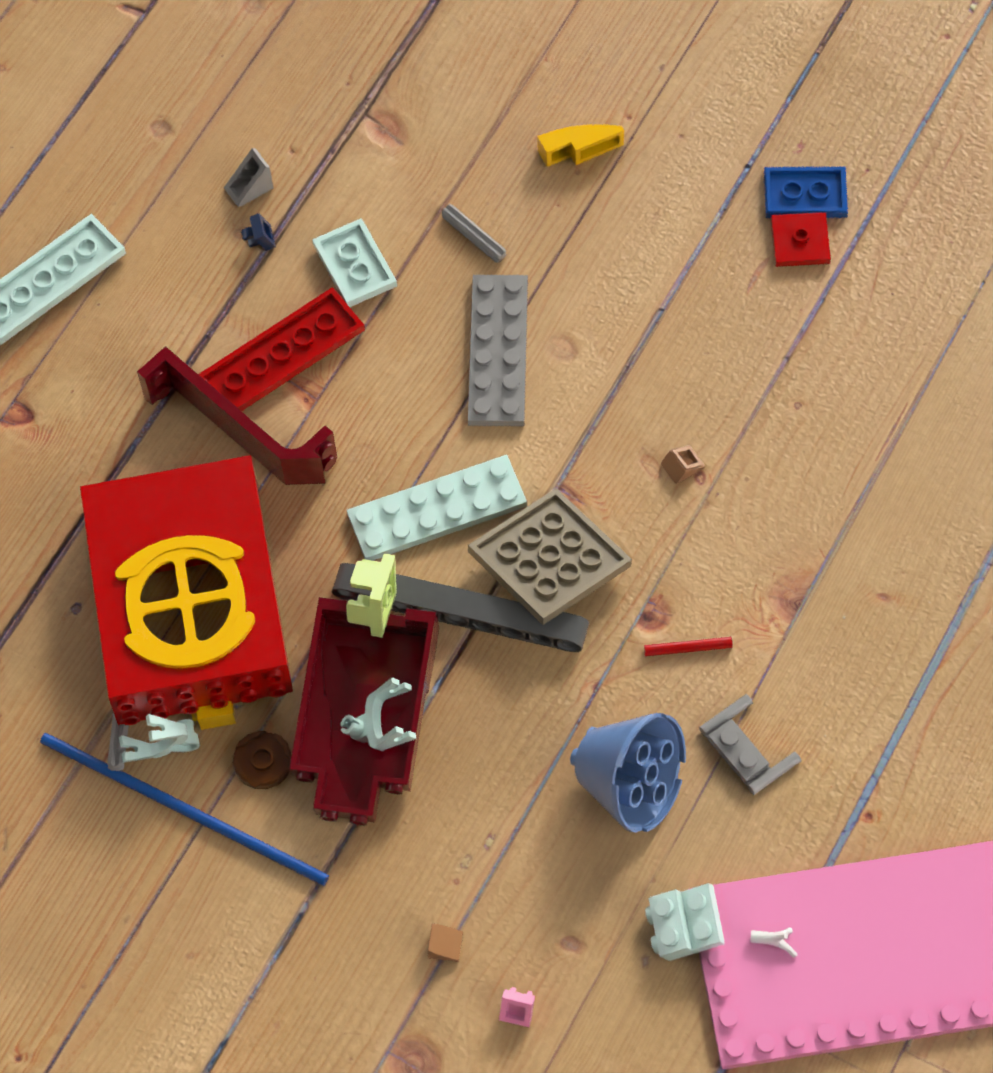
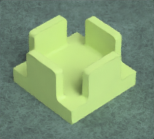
M383 554L381 562L366 559L357 561L350 580L351 587L370 590L371 594L370 596L360 594L357 601L348 600L346 605L347 621L369 626L371 628V636L383 637L397 593L395 555Z

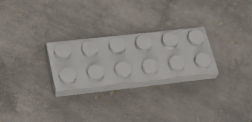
M473 275L468 426H524L528 275Z

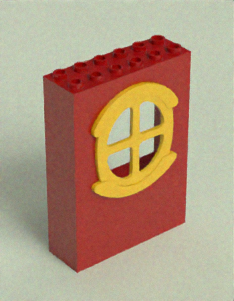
M251 455L80 486L108 698L118 725H135L140 721L146 720V715L148 714L165 719L170 715L180 713H196L199 707L211 705L212 708L220 709L226 707L229 701L232 704L239 702L252 703L260 698L270 696L278 698L287 693L294 692L259 489ZM210 563L223 574L228 582L227 587L224 589L192 594L189 591L186 567ZM176 570L179 590L177 597L150 603H142L140 601L143 587L152 574ZM229 600L231 602L230 612L221 629L207 640H198L196 637L193 608L200 604ZM173 609L181 610L186 636L185 643L182 645H172L158 639L143 621L144 616Z

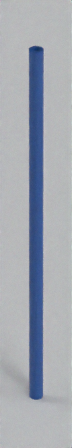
M44 733L41 737V744L323 886L327 883L329 879L328 874L123 771L109 770L107 763L48 733Z

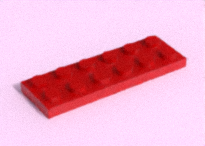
M331 287L198 375L240 411H243L365 331V325L336 290Z

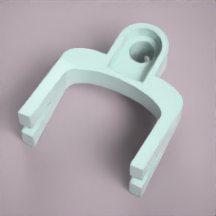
M389 679L368 695L365 704V714L357 718L351 715L343 718L341 727L345 728H342L341 732L349 734L354 740L363 743L369 742L372 748L380 751L416 739V733L411 731L404 733L403 729L397 726L384 736L381 729V708L383 702L386 699L411 691L412 686L405 682L399 685V680Z
M151 714L146 715L147 726H159L162 731H149V741L158 742L147 743L123 735L119 737L120 747H131L135 750V752L124 751L121 754L123 763L159 758L170 752H190L200 747L198 734L194 732L193 720L184 719L174 722Z

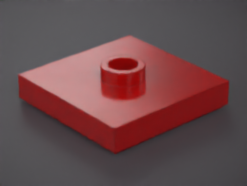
M826 212L771 215L775 267L831 263Z

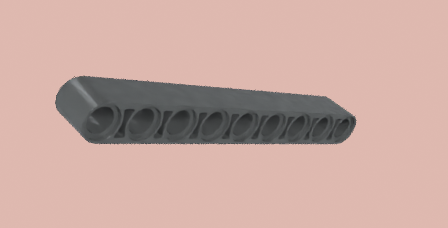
M340 564L332 589V593L336 597L347 601H357L360 594L370 596V590L354 588L350 585L355 564ZM396 574L397 593L391 611L406 614V608L436 612L439 622L569 652H580L583 649L589 621L582 616L562 612L542 625L518 601Z

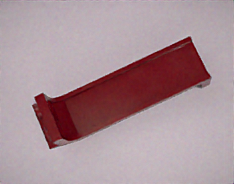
M166 346L137 371L144 399L151 405L158 400L164 399L170 392V389L174 388L285 485L326 484L324 471L330 470L338 458L333 431L326 425L303 446L295 449L285 448Z

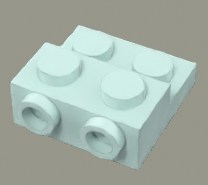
M707 883L682 892L675 889L649 897L650 906L646 907L645 913L648 922L654 925L655 936L651 937L652 948L660 957L672 961L725 944L713 885Z

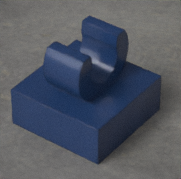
M260 213L250 216L251 227L241 230L243 241L248 240L250 247L260 245L265 251L275 248L271 224Z

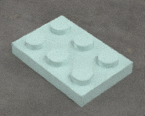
M362 218L312 239L314 248L342 299L349 307L397 287V280Z

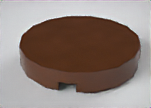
M256 731L247 734L238 742L232 763L237 777L245 785L254 789H269L279 785L287 778L290 772L292 754L288 743L280 735L267 733L266 731Z

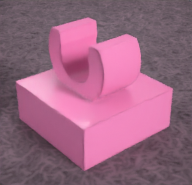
M514 987L510 990H504L499 1020L529 1027L535 1000L532 992L528 991L527 994L518 993Z

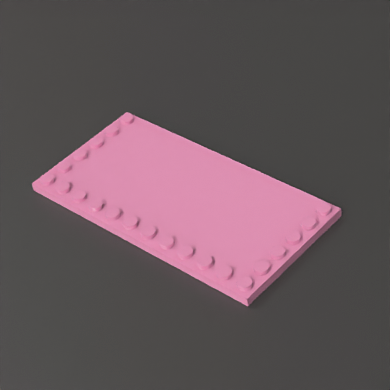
M993 841L713 885L725 944L701 951L699 956L721 1070L993 1027ZM791 927L793 932L784 941L793 948L797 956L793 958L787 951L773 945L751 943V930L778 932Z

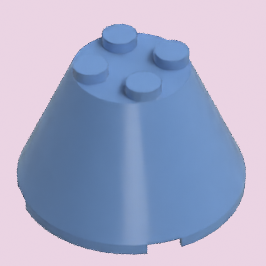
M653 713L598 728L590 727L579 747L572 751L570 762L575 766L576 778L580 785L623 828L635 833L638 831L648 832L661 823L677 798L682 784V780L678 779L680 761L686 762V746L684 735L678 722L669 715Z

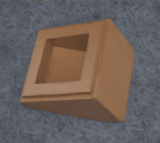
M690 445L669 450L661 462L674 483L684 481L705 467Z
M432 923L428 944V958L459 962L463 931Z

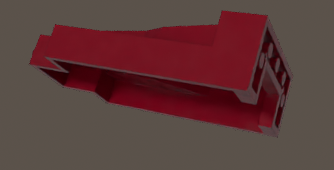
M319 597L289 770L293 776H296L298 781L312 783L314 779H318L313 809L316 815H320V819L336 822L338 818L350 819L349 823L366 826L367 822L375 823L381 788H385V792L391 794H402L403 791H411L426 693H429L440 628L436 612L406 608L405 616L389 615L383 637L371 636V628L369 626L347 621L346 605L348 601ZM394 678L399 680V685L404 682L410 684L412 690L386 699L383 702L381 708L383 736L397 726L402 728L404 733L407 731L416 733V739L380 751L372 748L369 742L363 743L352 739L349 734L342 733L341 729L345 728L341 727L343 718L347 715L357 718L365 714V704L368 695L389 679Z

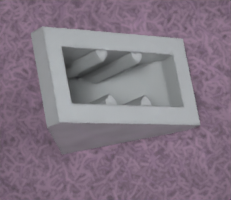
M256 148L250 150L224 186L226 192L239 207L273 189L270 167Z

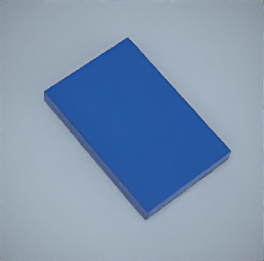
M764 167L765 218H771V215L826 212V218H847L846 167Z

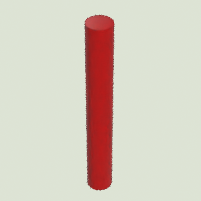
M730 636L644 645V654L647 657L733 648V643Z

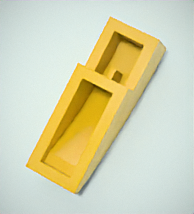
M587 124L570 126L537 136L538 153L547 167L570 157L575 165H578L624 145V129L622 126Z

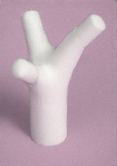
M791 927L778 932L751 930V943L773 945L787 951L793 958L797 956L793 948L784 941L793 932Z

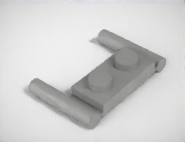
M745 694L700 726L699 730L703 736L707 737L709 742L743 783L746 784L749 791L755 795L802 760L794 751L772 768L769 767V762L732 719L753 704L751 698Z

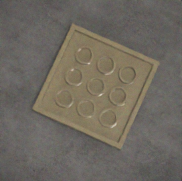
M557 488L468 545V553L542 625L630 568L632 564V559Z

